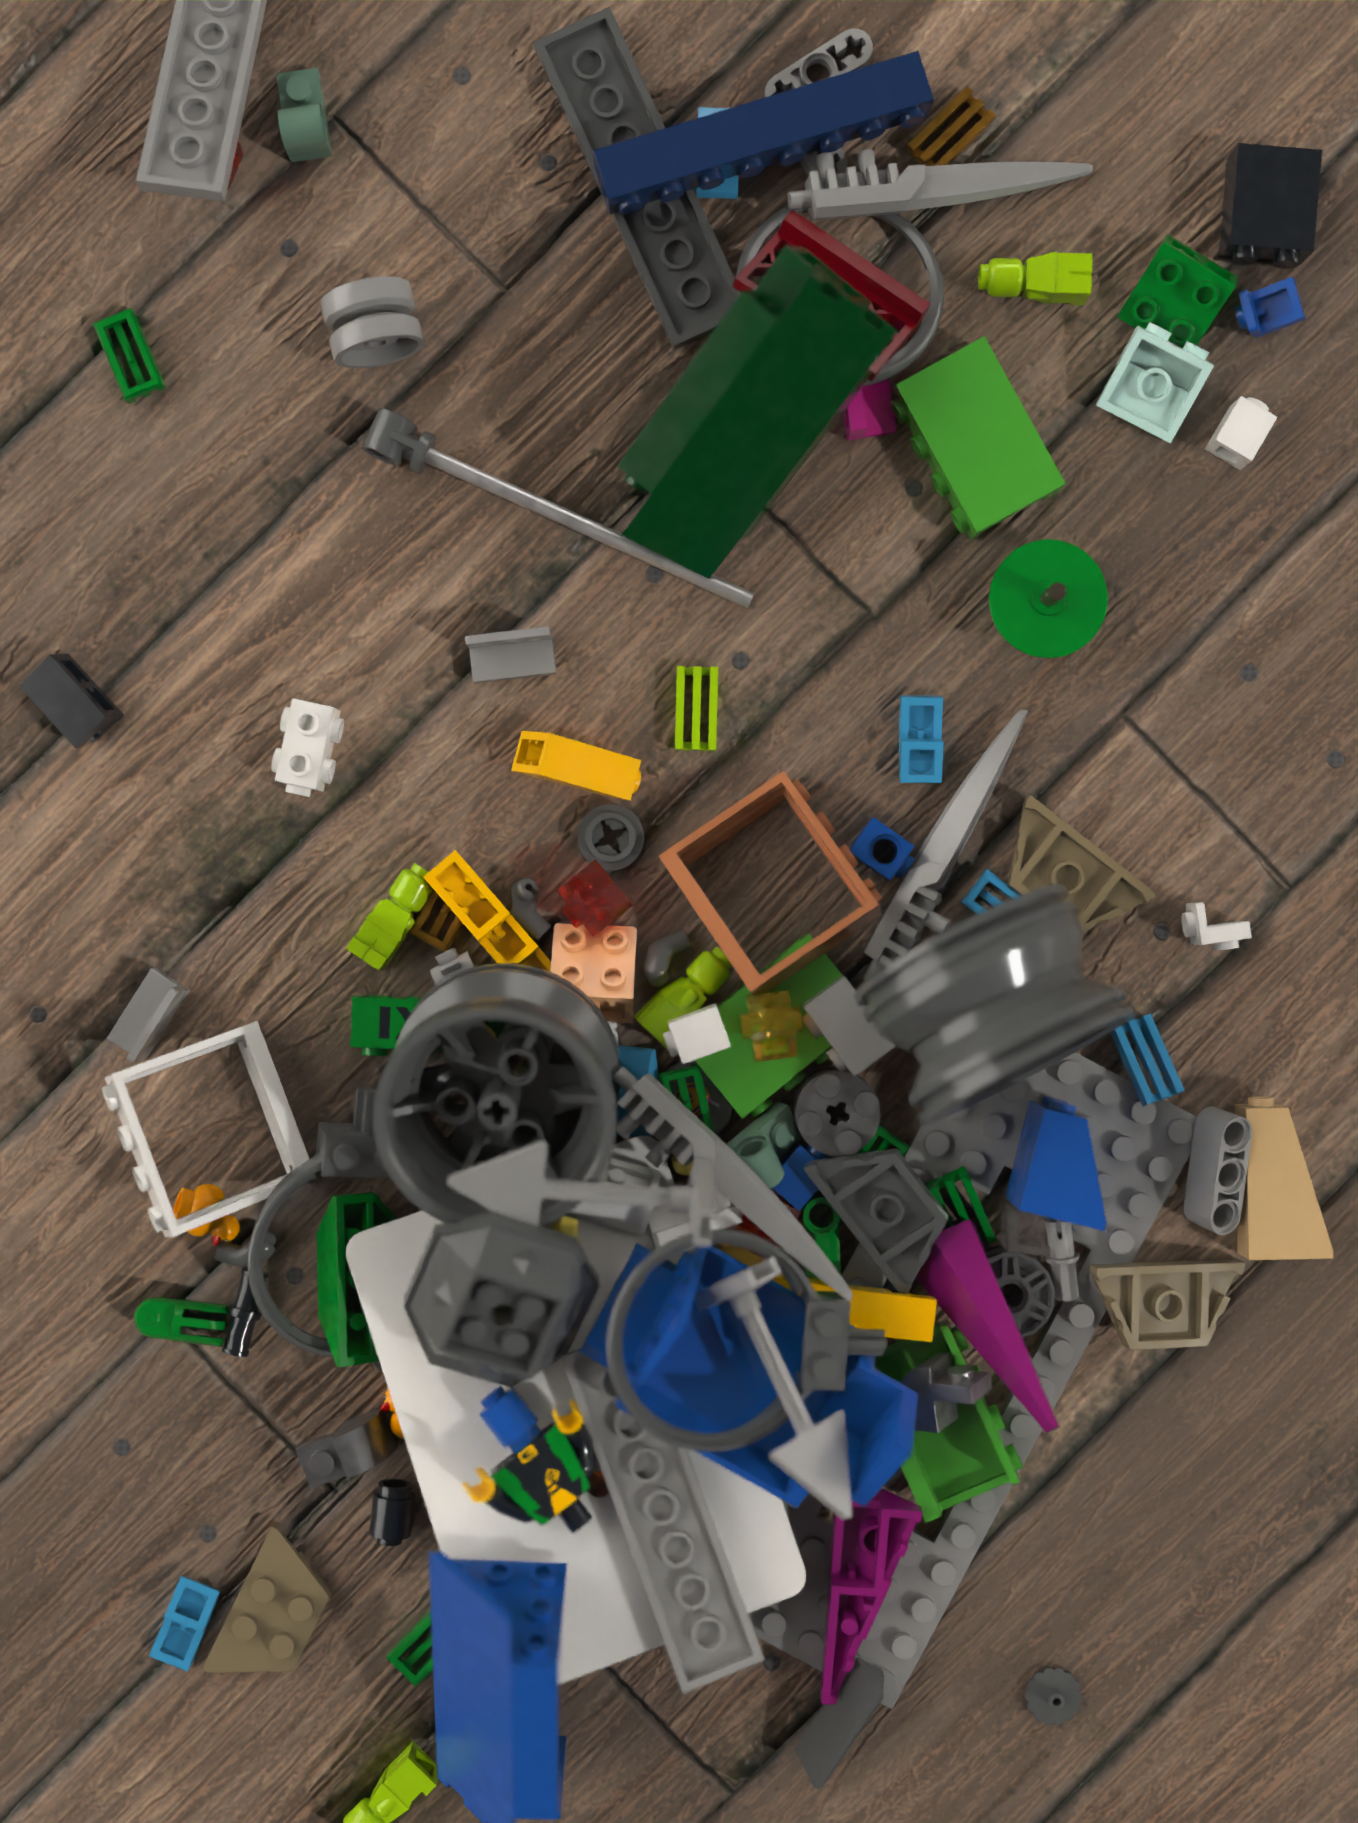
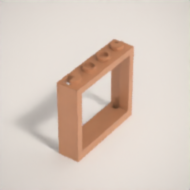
M784 771L659 855L664 866L755 1000L882 915L878 904L882 896L875 888V884L869 877L864 881L861 880L853 869L859 864L852 852L845 844L838 848L830 836L835 830L822 811L814 814L806 803L812 798L804 785L798 779L791 782ZM785 800L861 907L760 975L686 866Z

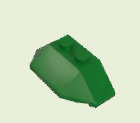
M374 1192L332 1196L316 1233L318 1317L335 1364L339 1368L379 1362L346 1257L348 1242L355 1234L398 1219Z

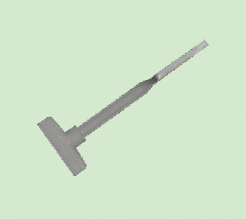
M542 1140L454 1173L448 1177V1185L487 1209L537 1226L539 1224L541 1201L543 1199L669 1208L670 1212L690 1214L694 1246L711 1247L710 1217H716L717 1213L711 1158L694 1157L688 1187L672 1185V1188L669 1189L547 1179L544 1177L548 1143Z
M775 1257L715 1282L714 1285L696 1292L694 1301L699 1311L730 1301L737 1317H742L796 1431V1436L770 1453L771 1460L841 1519L851 1518L852 1508L845 1413L843 1410L836 1411L818 1423L813 1424L759 1310L762 1306L755 1294V1290L782 1273Z

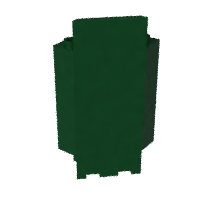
M786 245L754 291L743 290L618 464V467L627 473L625 479L632 487L642 493L647 491L651 493L621 535L710 579L736 543L751 534L872 374L869 368L897 333V330L869 307L872 302L805 247Z

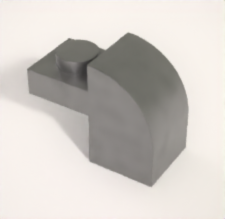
M950 1352L939 1353L930 1357L905 1375L901 1381V1384L918 1393L914 1430L939 1433L958 1418L957 1403L973 1404L992 1390L990 1372L973 1371V1368L967 1365L952 1367Z
M378 1408L344 1421L335 1432L299 1445L296 1448V1452L310 1489H313L344 1476L349 1479L373 1468L391 1456L397 1444L385 1413Z

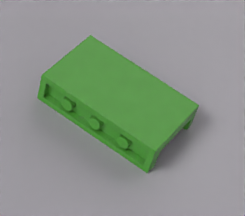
M985 336L895 385L892 393L893 400L890 401L891 409L900 424L907 423L913 434L910 442L918 458L921 461L926 459L933 471L930 478L935 490L941 497L946 495L954 510L950 514L956 528L961 534L966 532L971 540L978 537L984 530L1041 499L1044 501L1055 495L1066 484Z
M808 933L804 934L758 973L761 975L813 940V938ZM825 953L756 1000L747 986L743 984L717 1006L731 1047L696 1059L695 1062L742 1119L749 1113L755 1118L773 1103L769 1097L779 1088L783 1087L785 1091H788L805 1077L801 1070L815 1060L819 1065L829 1058L826 1052L832 1046L823 1034L815 1039L801 1020V1017L807 1014L801 1005L842 975Z
M948 1318L934 1324L932 1342L898 1339L887 1344L886 1349L883 1350V1355L875 1356L874 1368L901 1383L902 1379L910 1371L939 1353L950 1352L952 1367L958 1365L969 1366L963 1351L969 1349V1345L963 1333L957 1326L952 1328ZM977 1364L971 1366L973 1371H980ZM983 1396L973 1404L957 1403L958 1418L939 1433L914 1430L912 1454L901 1465V1468L917 1504L922 1507V1515L926 1523L941 1517L942 1510L1005 1483L1010 1482L1011 1485H1015L1020 1482L1017 1470L1024 1467L1013 1443L1005 1445L999 1430L1005 1428L1002 1417L996 1405L988 1406Z

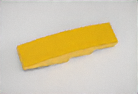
M456 850L424 876V879L497 963L530 965L550 972L551 961Z
M777 1275L771 1279L793 1292L784 1275ZM808 1278L815 1291H835L821 1279ZM848 1285L852 1292L849 1315L850 1325L858 1329H884V1337L932 1342L937 1299L934 1296L895 1293L886 1288Z

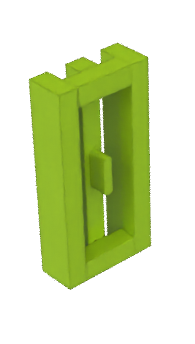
M677 666L675 750L716 751L718 667ZM685 676H693L692 742H683ZM702 677H710L708 742H700Z

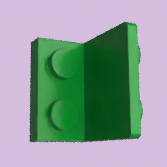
M1166 234L1152 261L1119 311L1118 318L1134 328L1138 325L1146 329L1149 322L1171 332L1172 334L1168 341L1181 348L1184 347L1187 341L1197 345L1236 287L1238 276L1169 234Z

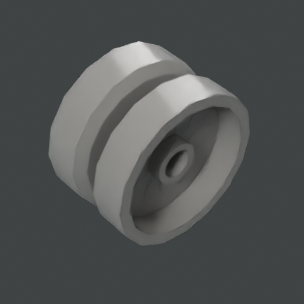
M382 276L349 282L334 288L325 294L320 301L325 325L328 329L334 331L329 339L334 362L337 366L349 369L380 367L409 358L421 351L425 345L418 318L411 316L416 308L411 285L405 279Z

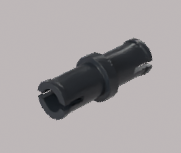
M242 1268L235 1304H230L228 1310L231 1320L222 1352L233 1356L247 1357L249 1355L255 1322L261 1319L262 1313L251 1291L248 1268ZM263 1271L264 1279L266 1282V1278H268V1273Z

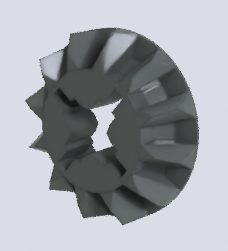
M616 804L601 805L591 810L583 818L578 830V845L582 855L590 864L602 870L614 871L628 867L640 855L644 844V831L638 817L629 809ZM605 821L606 825L610 826L613 831L623 830L627 827L628 831L622 833L623 836L618 839L620 854H617L616 850L612 849L609 844L605 846L600 845L595 848L594 845L599 843V840L604 837V828L601 822Z

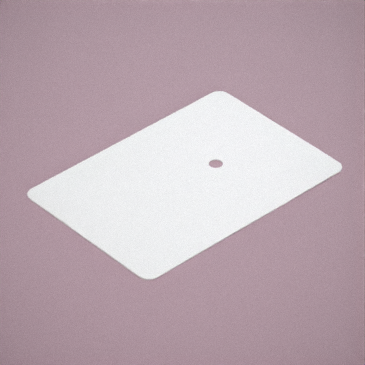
M637 1136L613 1145L610 1158L661 1171L658 1188L671 1189L672 1185H675L667 1160L656 1168L645 1158L658 1143L652 1137ZM422 1210L355 1234L348 1242L346 1248L347 1261L440 1551L449 1559L567 1563L558 1663V1685L665 1645L610 1492L603 1497H594L586 1491L579 1497L592 1515V1518L582 1528L571 1533L558 1514L542 1526L535 1520L523 1523L497 1513L484 1502L477 1503L473 1501L464 1489V1482L470 1487L477 1486L482 1479L475 1471L479 1467L483 1468L491 1480L494 1481L490 1476L491 1469L513 1452L509 1447L504 1448L479 1416V1413L484 1409L481 1400L501 1384L429 1364L404 1308V1295L435 1225L442 1224L443 1222ZM564 1215L578 1220L577 1240L581 1241L580 1245L590 1264L593 1265L599 1275L600 1283L569 1352L582 1347L636 1243L652 1252L656 1250L648 1225L645 1234L639 1235ZM555 1221L542 1227L552 1230ZM696 1247L683 1250L666 1260L676 1265L685 1251L692 1253ZM505 1304L498 1305V1307L508 1306ZM561 1359L542 1369L531 1379H525L513 1386L538 1418L536 1424L540 1430H543L554 1421L553 1409H556L558 1415L566 1416L572 1411L569 1401L574 1400L577 1403ZM501 1385L505 1391L511 1388L508 1386ZM687 1449L747 1613L798 1594L805 1584L806 1571L782 1500L696 1451ZM594 1451V1472L602 1471Z

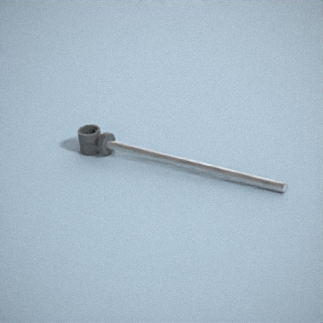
M386 409L378 410L362 445V449L376 459L393 466H400L403 458L410 460L409 469L417 474H421L427 464L748 608L754 593L715 575L708 579L622 536L620 532L434 449L436 435L425 431L419 438L414 435L417 427L411 421Z

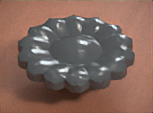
M1047 1666L1043 1671H1036L1033 1679L1027 1681L1028 1689L1024 1693L1027 1700L1026 1706L1029 1711L1033 1712L1036 1720H1043L1046 1725H1050L1053 1722L1056 1725H1061L1064 1720H1072L1073 1713L1080 1710L1079 1702L1083 1696L1079 1691L1080 1684L1074 1679L1071 1672H1064L1060 1666L1054 1669Z

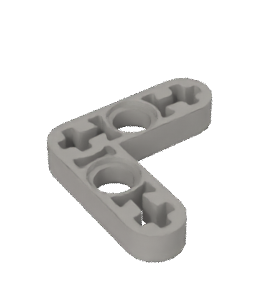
M853 28L840 33L774 75L765 87L764 98L775 95L777 89L785 92L814 83L808 78L806 72L815 64L825 66L829 70L830 77L868 66L873 51V43L870 36L863 30ZM850 44L854 49L861 47L860 58L857 59L853 54L841 60V71H838L836 61L844 57L847 45ZM840 148L830 152L833 154V159L836 162L835 173H845L847 158L843 149ZM817 151L812 152L810 156L805 154L804 158L799 161L807 174H809V171H818Z

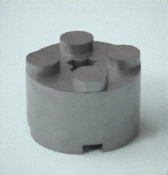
M837 1067L813 1073L800 1084L793 1100L794 1119L802 1137L811 1147L827 1155L843 1156L855 1154L871 1141L880 1122V1106L875 1092L859 1075L854 1076L848 1069L841 1073ZM841 1101L842 1108L846 1112L843 1117L837 1116L834 1121L830 1120L831 1116L826 1108L828 1105L836 1106Z

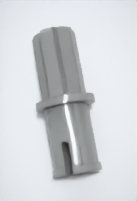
M1047 1217L1044 1219V1224L1046 1225L1049 1254L1046 1255L1045 1260L1051 1266L1055 1298L1064 1302L1075 1300L1079 1297L1076 1261L1080 1257L1078 1252L1074 1251L1071 1223L1060 1220L1061 1232L1058 1233L1056 1219Z

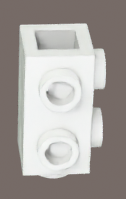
M292 698L291 706L284 708L280 722V730L285 732L282 748H276L274 752L271 770L276 773L275 781L287 784L285 792L310 797L311 790L324 792L325 783L331 784L336 765L335 760L331 759L334 743H340L344 730V719L339 718L340 710L331 706Z

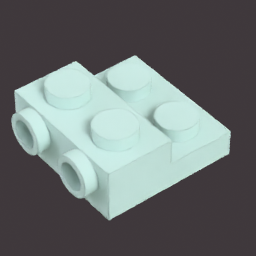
M1149 322L1146 329L1138 325L1136 326L1116 363L1117 366L1096 402V406L1171 443L1214 365L1206 360L1209 354L1208 351L1189 341L1181 348L1168 341L1172 334L1171 332Z

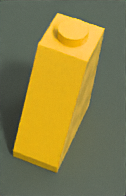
M521 732L511 771L628 801H631L632 794L637 791L641 782V771L639 770L641 760L545 732Z

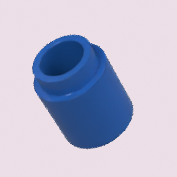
M500 1385L481 1400L484 1409L479 1413V1416L504 1448L509 1447L514 1454L525 1448L542 1432L536 1424L538 1418L514 1387L505 1391Z

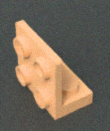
M555 924L550 972L568 980L582 990L600 1009L606 1020L615 1023H633L636 927Z

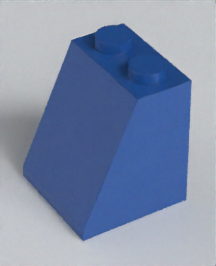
M1043 1096L1042 1103L1029 1100L1005 1198L1021 1211L1105 1231L1107 1222L1088 1120L1075 1113L1077 1106L1068 1104L1067 1101Z

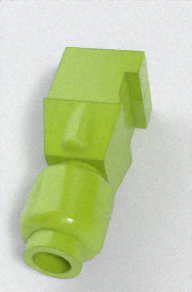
M1056 251L1031 257L1026 260L1024 265L1018 258H993L988 264L979 265L978 290H986L990 297L1012 298L1017 297L1022 291V297L1048 305L1050 303H1069V305L1084 306L1091 295L1093 253H1057Z
M416 863L413 864L411 869H403L389 889L391 899L379 900L373 911L365 918L366 920L346 949L378 971H384L402 943L405 942L408 932L415 923L414 915L411 912L420 911L434 890L424 879V876L429 871Z
M717 946L711 952L703 951L686 969L687 978L681 976L658 989L653 997L633 1017L668 1049L663 1033L670 1031L668 1020L700 1009L707 999L704 995H713L729 979L731 974L729 969L732 967V964L724 952Z
M412 1741L386 1766L371 1797L363 1798L344 1817L343 1823L392 1822L409 1810L411 1802L421 1792L427 1796L437 1786V1764Z

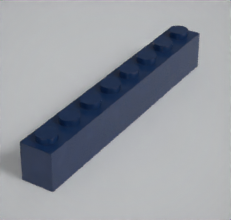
M915 51L593 150L594 169L609 215L617 212L621 215H628L643 208L644 204L659 199L660 202L664 203L674 201L680 198L685 191L700 187L701 190H710L716 188L724 182V179L740 175L742 178L752 177L761 173L766 166L780 162L781 165H791L802 160L805 154L821 150L822 153H830L840 149L847 141L861 138L862 141L872 140L881 136L886 129L899 125L903 129L914 127L923 122L925 117L928 116L934 98L919 51Z

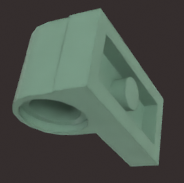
M318 68L277 73L276 77L281 109H278V122L283 145L291 162L332 157L321 76Z
M777 1102L726 1145L771 1189L779 1184L784 1177V1169L779 1161V1157L803 1137L798 1130L789 1106Z

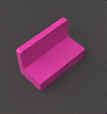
M889 378L882 382L863 386L843 411L847 441L895 433L897 427L895 415L890 406L892 394Z

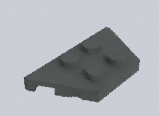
M898 1149L811 1160L806 1163L803 1170L899 1293L908 1294L921 1266L927 1260L935 1240L942 1232L948 1220V1214Z

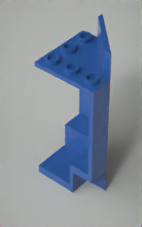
M636 1243L579 1350L583 1355L607 1368L606 1336L613 1305L627 1278L652 1253V1251ZM712 1245L711 1247L696 1246L692 1253L685 1251L676 1265L665 1260L645 1277L644 1283L631 1302L622 1335L623 1362L627 1377L637 1397L661 1420L680 1429L697 1433H719L740 1427L762 1413L778 1396L742 1317H737L730 1301L700 1311L694 1301L696 1292L749 1267ZM770 1280L755 1290V1294L762 1306L759 1308L760 1313L794 1384H796V1371L801 1370L806 1301L798 1294ZM847 1355L844 1390H813L803 1403L813 1424L818 1423L836 1411H844L851 1500L865 1507L912 1454L918 1393L874 1368L876 1355ZM618 1396L615 1407L630 1414ZM790 1418L777 1430L752 1444L726 1451H696L796 1508L810 1493L770 1458L772 1451L796 1436V1431Z
M429 1552L437 1778L447 1788L452 1787L464 1799V1805L482 1823H517V1819L558 1820V1818H561L566 1757V1736H558V1663L567 1563L449 1559L443 1552Z

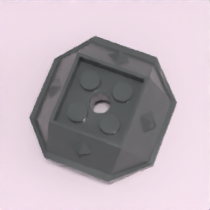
M491 1211L468 1217L456 1223L450 1221L434 1226L404 1295V1308L429 1364L513 1387L525 1379H531L539 1371L561 1359V1356L568 1354L600 1286L599 1275L593 1265L590 1264L576 1237ZM501 1304L508 1305V1306H505V1307H498V1305H501Z

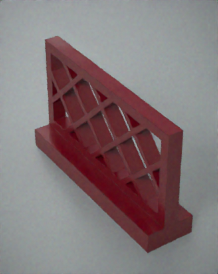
M791 210L783 219L780 230L735 277L732 287L739 292L743 290L754 291L757 284L750 279L753 276H764L776 260L774 255L776 251L781 253L786 245L805 247L872 302L869 307L897 330L898 334L893 336L886 349L884 348L869 368L872 374L868 380L872 382L905 341H910L916 334L931 303L794 210Z

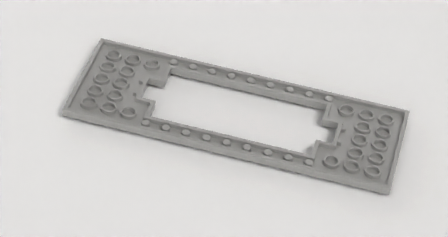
M1076 1052L966 1109L931 1124L922 1126L920 1123L909 1143L910 1148L904 1156V1159L926 1187V1182L942 1176L944 1171L949 1173L964 1166L973 1186L989 1195L1004 1165L1010 1169L1013 1168L1029 1100L1042 1103L1043 1096L1067 1101L1068 1104L1077 1106L1075 1113L1088 1120L1107 1223L1105 1231L1071 1223L1073 1240L1087 1247L1077 1267L1079 1297L1068 1302H1058L1030 1354L1052 1409H1054L1107 1310L1089 1271L1090 1264L1133 1262L1191 1153L1196 1120L1194 1115L1166 1100L1142 1107L1132 1082ZM1056 1219L1057 1232L1060 1233V1220ZM857 1240L841 1270V1277L847 1285L882 1288L887 1280L886 1275ZM1010 1392L999 1412L1005 1428L999 1430L1006 1446L1014 1444L1024 1465L1043 1428L1016 1396ZM1010 1482L949 1507L932 1538L914 1528L908 1541V1549L904 1557H901L891 1577V1586L866 1640H862L855 1655V1659L861 1658L883 1671L884 1696L881 1704L890 1709H893L1008 1495L1012 1487ZM809 1493L797 1508L782 1500L805 1567V1584L795 1596L750 1612L748 1616L756 1637L822 1672L833 1522L818 1515L823 1503L813 1494Z

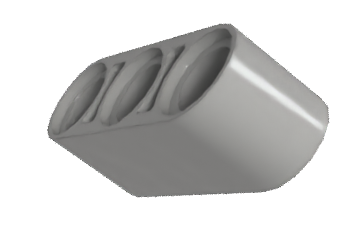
M1215 1106L1204 1108L1195 1120L1184 1198V1214L1189 1221L1224 1236L1235 1230L1241 1218L1252 1127L1246 1118Z

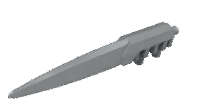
M865 149L858 153L860 172H856V167H847L845 173L836 174L833 154L822 153L816 157L818 171H809L805 190L788 192L789 209L807 208L811 221L899 214L907 210L964 204L1047 187L1086 176L1093 171V165L1031 161L967 163L926 167L925 164L909 165L899 176L897 163L888 164L886 170L877 171L874 151L872 149Z
M1028 710L1018 711L999 733L960 785L928 834L864 950V953L873 959L863 977L865 980L870 979L880 970L913 950L916 942L921 940L923 936L921 933L925 926L939 934L948 930L951 920L933 912L936 905L939 906L943 899L942 895L936 890L944 888L953 867L997 784Z
M623 1066L613 1076L612 1079L626 1092L617 1103L628 1111L616 1125V1131L622 1137L627 1139L640 1124L644 1126L650 1135L659 1140L645 1156L656 1168L671 1153L685 1166L693 1161L694 1157L711 1158L715 1188L797 1261L849 1302L851 1301V1289L803 1226L767 1185L715 1133L650 1073L638 1080Z

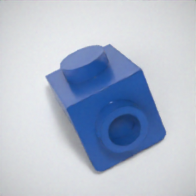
M1293 277L1251 293L1247 289L1238 292L1241 304L1235 306V312L1242 330L1248 329L1256 338L1306 320L1296 281Z

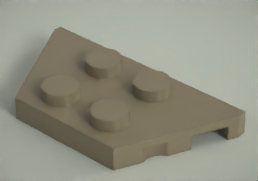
M1031 795L1026 797L1023 803L1007 885L1022 895L1045 886L1063 884L1069 894L1064 902L1072 901L1078 909L1076 916L1083 927V932L1094 928V926L1104 921H1109L1142 903L1149 902L1157 896V893Z
M1236 1258L1090 1264L1089 1271L1123 1346L1130 1350L1208 1346L1216 1330L1217 1319L1224 1313L1231 1299L1226 1296L1236 1273L1243 1274L1245 1262Z
M275 1521L271 1526L202 1668L203 1671L207 1673L294 1671L329 1600L332 1590L321 1576L312 1571L311 1563L301 1550L299 1552L296 1551L283 1534L285 1529L280 1523Z

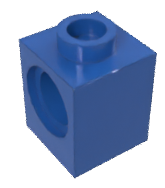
M874 817L868 820L849 847V850L858 862L885 881H891L894 875L901 879L915 859L909 855L915 846ZM879 840L888 841L893 846L894 856L887 864L879 863L873 857V846Z
M797 1142L780 1160L784 1169V1177L773 1189L800 1211L818 1190L817 1186L803 1170L805 1164L811 1160L829 1157L817 1151L809 1144L805 1147L800 1142Z

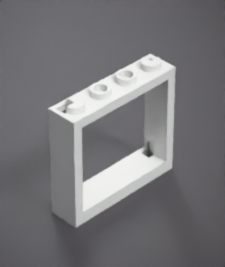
M258 1021L105 1077L107 1086L102 1087L104 1099L110 1111L117 1110L123 1125L117 1128L120 1141L126 1152L130 1150L133 1152L138 1165L133 1168L135 1181L141 1192L147 1190L153 1207L148 1208L149 1218L157 1233L163 1231L164 1237L177 1236L267 1199L285 1176L309 1160ZM238 1043L287 1174L176 1219L125 1084Z

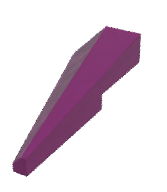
M969 1219L942 1230L939 1237L935 1240L927 1260L921 1266L915 1278L931 1296L937 1299V1304L1043 1430L1048 1433L1060 1428L975 1225Z
M883 1488L876 1493L865 1507L851 1500V1518L843 1520L833 1512L820 1689L821 1704H836L838 1692L847 1672L850 1673L853 1668L855 1655L863 1639L866 1640L891 1586V1577L900 1558L904 1557L908 1549V1541L916 1523H920L923 1511L921 1506Z

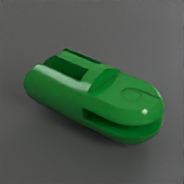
M162 1297L148 1298L137 1307L134 1314V1322L138 1331L150 1338L223 1347L224 1338L187 1334L185 1330L186 1326L226 1330V1321L189 1317L188 1313L189 1309L203 1312L228 1313L229 1305Z

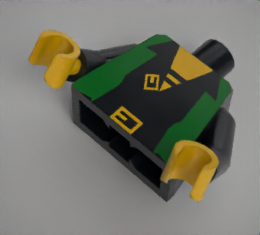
M574 1400L569 1401L572 1411L566 1416L558 1415L556 1409H553L554 1421L541 1430L542 1432L525 1448L516 1454H510L491 1469L490 1476L494 1481L491 1480L483 1468H477L475 1471L482 1479L481 1482L474 1487L468 1486L466 1482L463 1483V1487L471 1499L477 1503L484 1502L497 1513L523 1523L535 1520L542 1526L558 1514L571 1533L576 1532L590 1521L592 1515L579 1497L591 1488L589 1477L595 1470L593 1439L583 1422L577 1403Z

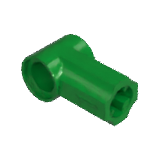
M816 1191L801 1209L802 1226L841 1275L840 1216L820 1191ZM823 1203L830 1206L832 1209L831 1215L827 1220L815 1222L810 1219L809 1212L814 1205ZM804 1266L806 1277L820 1279Z

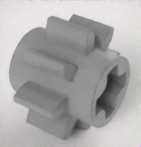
M452 948L435 956L439 965L430 969V972L437 985L448 977L477 965L468 951L458 955L457 950Z

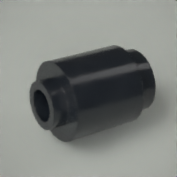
M384 1479L379 1481L378 1490L373 1492L369 1533L377 1538V1543L384 1546H398L402 1544V1540L411 1537L415 1494L411 1492L412 1484L401 1479Z

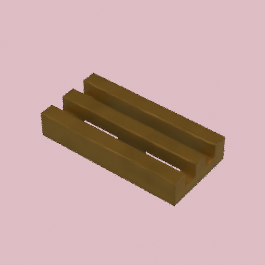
M968 86L908 143L906 150L920 165L925 164V167L950 165L994 122L996 114L991 109L987 111L984 108L985 103L980 98L976 100L972 96L973 91ZM965 104L968 109L922 152L920 148ZM976 115L980 120L934 164L930 159Z
M479 876V878L485 883L486 879ZM433 890L416 919L410 934L446 952L450 949L463 923L456 916L443 941L437 938L451 912V909L445 903L429 934L422 930L440 898L436 891Z

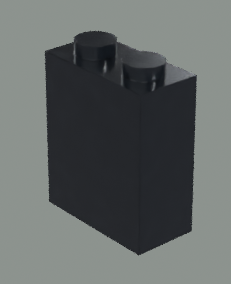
M1238 143L1226 162L1218 258L1231 259V262L1236 265H1252L1257 261L1273 262V266L1276 268L1290 269L1301 265L1314 252L1323 150Z

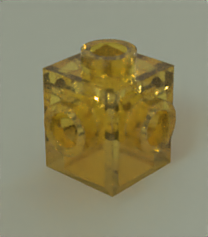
M789 991L766 992L746 996L748 1013L740 1014L743 1040H752L755 1062L798 1057L796 1033L803 1032L800 1007H791Z

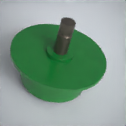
M1043 539L1020 546L1002 561L991 581L989 609L996 629L1007 643L1029 656L1058 658L1076 652L1091 641L1099 631L1106 616L1108 591L1100 568L1085 551L1065 541Z

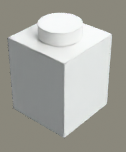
M1240 396L1229 406L1205 450L1241 470L1253 460L1276 421L1277 416L1268 412V406L1262 401Z
M716 1003L668 1020L670 1031L663 1033L671 1057L679 1055L682 1064L731 1047Z

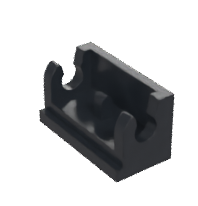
M50 654L20 685L22 690L75 748H81L87 741L91 743L96 742L124 716L70 654Z

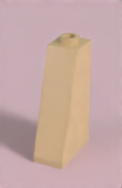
M1266 1096L1248 1097V1104H1234V1113L1246 1118L1252 1127L1242 1212L1239 1224L1237 1225V1253L1248 1260L1333 1259V1248L1289 1108L1274 1103V1097Z

